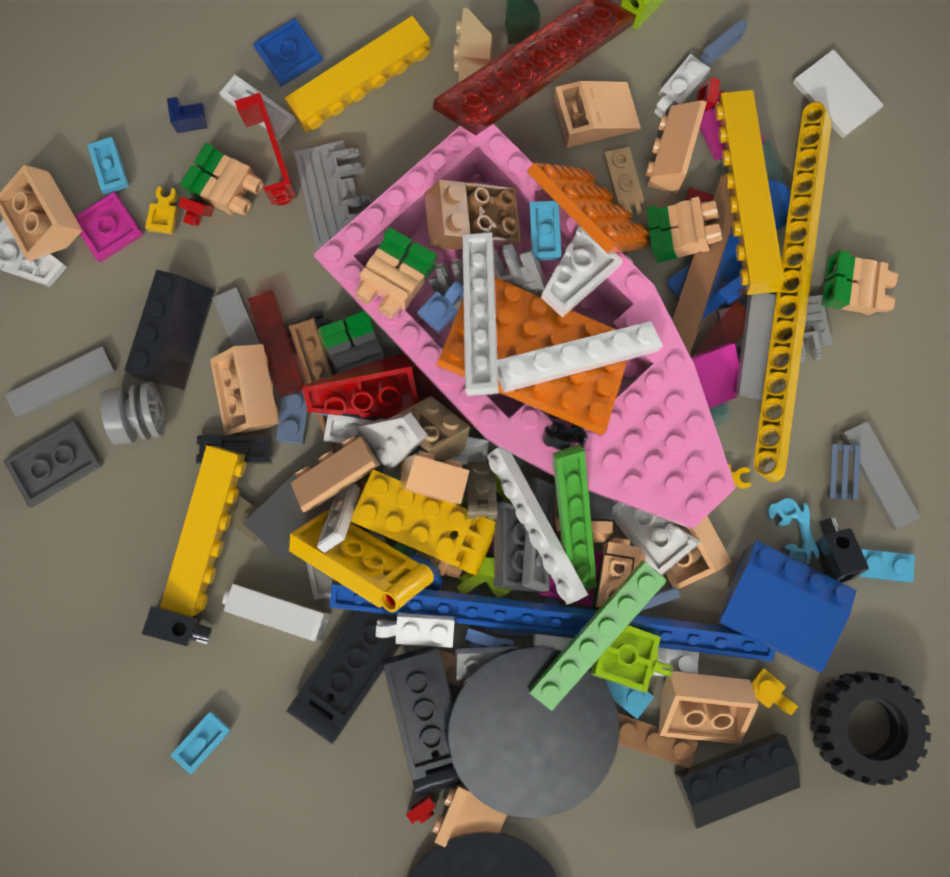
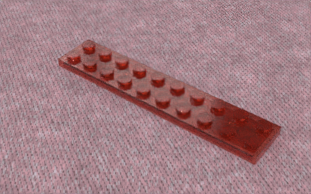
M583 0L436 97L433 101V109L477 136L631 27L635 22L636 15L610 0Z

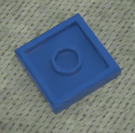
M296 18L253 43L254 49L280 87L323 62L321 54Z

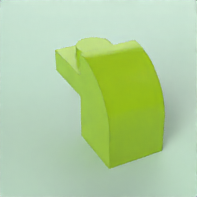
M491 557L484 559L477 576L467 573L458 579L461 584L457 586V589L461 594H468L484 582L487 583L496 598H501L512 591L511 589L494 587V558Z

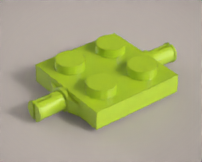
M628 625L593 664L591 675L646 693L653 674L657 672L670 677L672 672L668 670H673V666L658 661L657 651L661 637Z

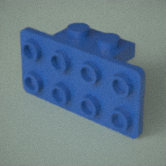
M733 233L730 234L702 320L726 302L729 305L742 296L740 292L746 288L745 285L741 286L740 269H743L742 261H737L736 245H739L738 236L734 237ZM691 263L672 276L667 282L668 288L678 300Z

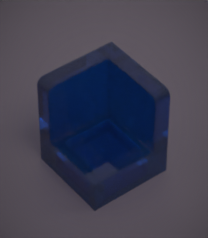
M177 97L167 98L170 123L177 134L207 129L205 109L202 103L182 106Z

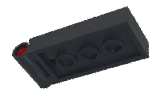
M355 611L286 712L333 745L383 673L384 668L381 660L393 657L402 645L396 644V636L387 638L376 637L378 620L397 621V617L394 615ZM329 693L335 696L334 700L329 699Z
M428 646L381 660L416 797L463 783L454 767L449 749L448 721L453 703L439 648Z

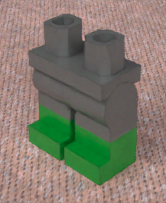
M365 311L347 317L344 321L339 320L318 329L317 335L336 374L385 358L371 325V318Z

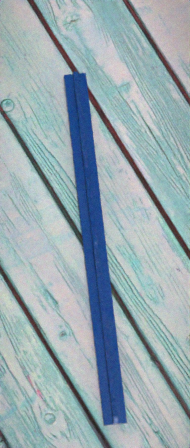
M334 579L331 584L330 607L397 616L398 613L454 617V623L575 637L598 611L423 589L397 611L389 612L383 606L381 608L377 607ZM636 615L628 624L661 637L658 648L773 661L776 653L775 650L727 626Z

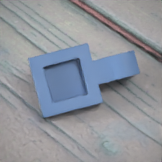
M456 281L448 289L444 297L436 292L417 312L418 316L440 334L455 318L458 309L454 305L464 296V286Z
M468 628L465 638L470 641L469 646L472 648H486V646L501 647L503 644L513 646L514 644L510 639L497 638Z

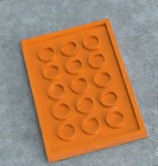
M533 163L526 171L607 254L647 249L651 244L649 230L641 223L637 225L631 219L632 213L623 205L619 207L612 200L614 195L604 186L600 188L594 182L596 177L586 168L582 170L579 167L573 168L571 166L565 167L564 165Z
M495 277L497 360L616 330L572 310L562 317L540 296ZM463 297L436 366L465 378ZM627 360L505 393L498 380V392L603 436L608 428Z

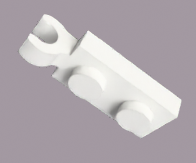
M690 54L660 90L659 96L662 99L656 105L657 108L654 113L662 118V115L666 114L672 105L684 104L709 74L711 68Z
M398 613L397 621L379 619L376 625V637L387 638L396 636V644L450 648L453 646L454 617Z

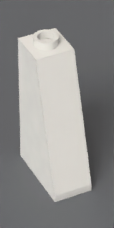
M232 584L231 589L228 588L222 601L225 605L223 610L225 612L314 642L323 641L331 617L330 613L236 584Z

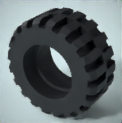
M856 671L855 673L840 675L839 680L832 679L826 684L828 690L819 692L816 698L820 700L818 706L813 705L811 713L816 714L815 721H810V730L816 732V737H813L812 740L815 747L821 749L819 755L825 762L831 764L832 769L848 778L867 785L876 786L878 783L886 786L893 784V779L902 781L908 778L906 771L915 772L920 767L917 760L919 757L925 758L928 752L927 749H924L925 741H931V733L926 732V725H930L928 715L922 714L921 710L925 709V706L921 699L914 698L915 691L909 686L902 685L901 680L886 676L885 674ZM865 700L879 702L886 710L890 720V734L886 743L881 749L872 754L858 752L853 747L848 735L849 717L855 707Z

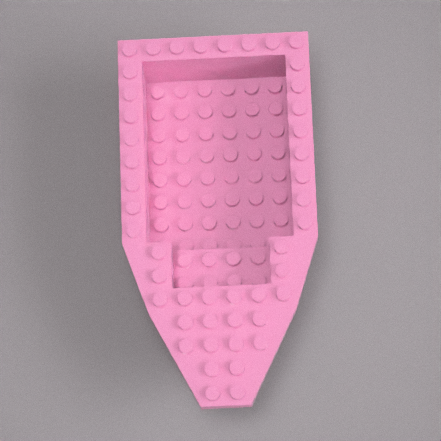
M478 110L313 255L488 441L555 476L552 453L561 450L551 446L547 447L542 441V435L545 427L551 428L553 422L565 424L568 430H572L571 422L551 418L549 413L500 392L496 394L467 396L464 377L436 366L450 331L449 325L439 334L419 317L417 313L435 294L429 280L437 277L436 267L409 303L405 311L400 309L392 319L379 311V306L384 300L382 297L375 295L369 305L356 298V291L360 284V273L375 254L389 227L411 239L412 245L416 242L437 254V265L445 263L454 282L457 281L451 265L452 260L461 259L463 262V249L454 250L429 247L424 193L438 180L515 188L521 242L512 244V246L515 248L521 264L520 253L532 250L530 202L555 200L526 172L533 163ZM559 205L562 260L580 225ZM504 245L494 246V249L499 253L504 268H508L503 254ZM618 252L616 254L623 259L621 266L571 310L616 330L651 321L663 347L658 352L627 360L608 428L604 435L601 436L584 428L588 436L583 448L585 451L588 491L693 529L736 487L695 365L654 284L622 252ZM561 260L539 261L547 284Z

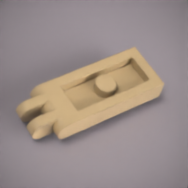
M630 147L604 152L603 157L616 204L619 207L620 205L625 206L630 212V206H633L636 215L642 214L640 204L644 203V197Z

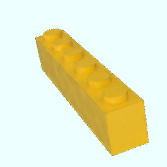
M411 16L286 96L287 107L305 133L309 130H315L323 124V121L331 116L339 115L351 103L362 100L374 88L382 87L394 75H400L405 72L408 66L414 62L424 60L431 52L430 38L415 18Z
M206 446L160 607L191 617L205 609L208 602L207 587L208 584L213 582L216 574V568H213L216 557L218 558L221 555L224 542L221 541L224 531H227L231 522V515H229L231 504H235L238 498L239 489L236 488L239 477H243L247 463L244 461L246 455L217 446Z

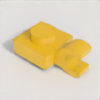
M761 668L751 681L756 699L766 708H770L774 703L785 714L791 716L798 706L781 694L786 686L766 669Z

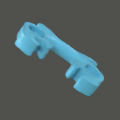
M790 498L768 505L766 510L767 518L769 520L773 519L776 514L780 519L776 526L789 525L792 518L798 523L802 538L801 548H798L796 544H789L783 546L782 550L787 551V556L808 566L811 554L813 558L819 557V548L813 539L809 523L810 510L806 503L801 504L800 509L797 503Z

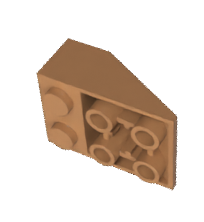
M438 180L424 193L430 248L463 249V235L492 232L494 246L518 244L521 242L515 188Z

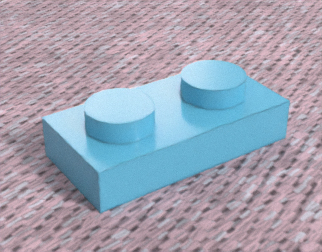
M113 137L87 144L97 179L104 195L128 188V180Z
M556 201L530 202L531 242L535 259L538 261L561 260L559 204Z
M861 549L869 569L858 577L908 583L914 582L915 555Z
M602 679L608 687L613 700L636 719L639 718L654 698L648 691L642 693Z
M211 711L170 756L191 775L218 747L232 729Z

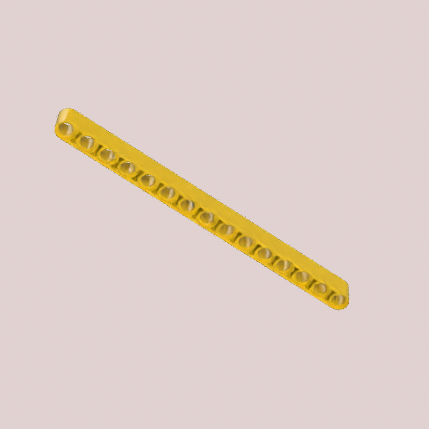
M821 102L808 104L803 109L781 260L784 282L776 296L753 461L755 471L769 482H777L783 478L788 458L832 125L829 114ZM805 235L802 239L797 240L799 236ZM802 259L798 264L793 265L796 260ZM799 283L796 288L789 290L792 285ZM796 308L793 313L786 315L788 310ZM792 333L789 339L782 340L786 334ZM789 358L785 365L779 366L783 359ZM780 384H786L783 390L775 392ZM782 409L780 416L772 418V414L776 410ZM778 435L776 443L768 445L769 439ZM770 462H775L774 468L765 472V466Z

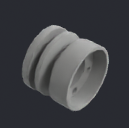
M151 381L143 382L141 387L138 384H133L130 386L129 394L123 387L101 392L100 410L107 436L113 445L121 446L134 443L137 440L138 434L143 440H149L151 435L154 438L164 436V408L158 391Z

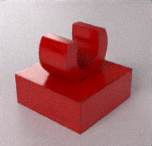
M711 77L698 87L696 101L702 100L707 102L704 112L710 108H715V105L720 103L721 93H727L719 90L721 80Z
M181 197L178 207L187 210L183 222L192 226H199L202 216L212 217L214 206L189 197Z

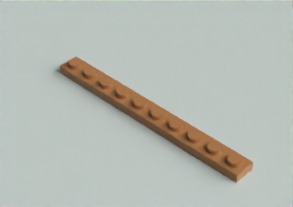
M439 649L447 682L461 687L466 679H456V655ZM617 712L619 719V744L677 765L691 768L699 741L660 736L659 727Z

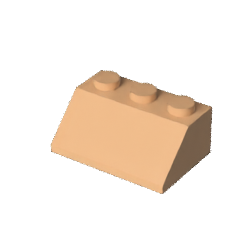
M701 100L672 105L668 115H662L658 128L663 131L661 138L656 137L652 153H655L656 157L654 162L649 161L645 176L650 177L647 187L677 195L687 174L707 102Z
M23 165L0 192V213L26 260L31 261L67 248L83 231L48 171Z
M263 344L233 346L210 359L225 435L244 434L279 424V411L274 401L273 382L269 376L268 357L264 351Z
M355 435L341 444L343 449L335 454L332 450L318 459L320 464L312 469L308 465L295 474L297 479L292 481L291 485L303 513L315 509L382 465L364 437L358 439Z
M708 516L693 529L674 523L701 541V543L665 572L672 587L680 589L717 572L732 562Z
M671 671L672 674L670 677H666L661 691L660 736L741 744L758 707L750 680Z

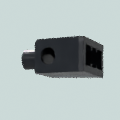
M835 517L819 522L823 536L816 544L819 548V559L825 575L843 583L854 580L869 569L851 528L839 530Z
M157 604L150 607L142 634L188 646L192 640L207 644L212 628L197 624L198 616L191 617L162 608ZM178 622L185 624V633L177 631Z

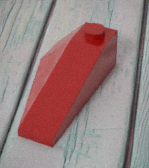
M406 354L384 358L302 385L309 413L340 416L344 413L360 415L361 418H369V416L385 417L386 420L419 403L411 360Z

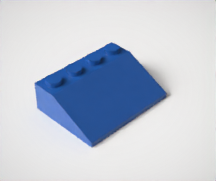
M755 540L741 554L719 623L821 673L824 671L851 614L857 590Z

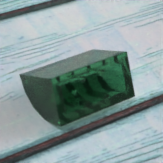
M506 0L505 26L507 43L537 42L540 24V11L537 4L533 0Z

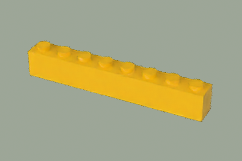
M753 90L721 93L720 103L715 105L716 121L720 120L721 122L718 137L719 142L724 143L725 150H722V164L727 166L728 173L725 175L726 189H731L732 195L729 197L730 213L735 215L732 230L733 236H738L739 245H736L737 261H742L743 269H740L741 286L745 285L747 295L780 292L784 282V275Z

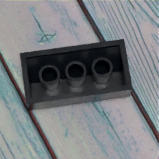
M156 269L124 371L134 378L185 390L215 291L181 275Z
M774 733L693 765L690 769L686 768L674 773L696 829L801 787L798 763L787 737L780 733Z

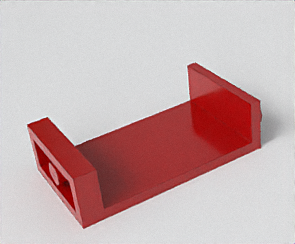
M257 93L235 100L237 111L246 128L259 123H265L284 180L263 187L272 205L277 204V206L291 203L292 199L297 196L261 94Z

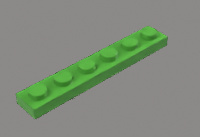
M580 445L552 453L562 547L587 591L596 588L597 581L585 451Z
M642 560L529 688V693L552 711L667 580Z

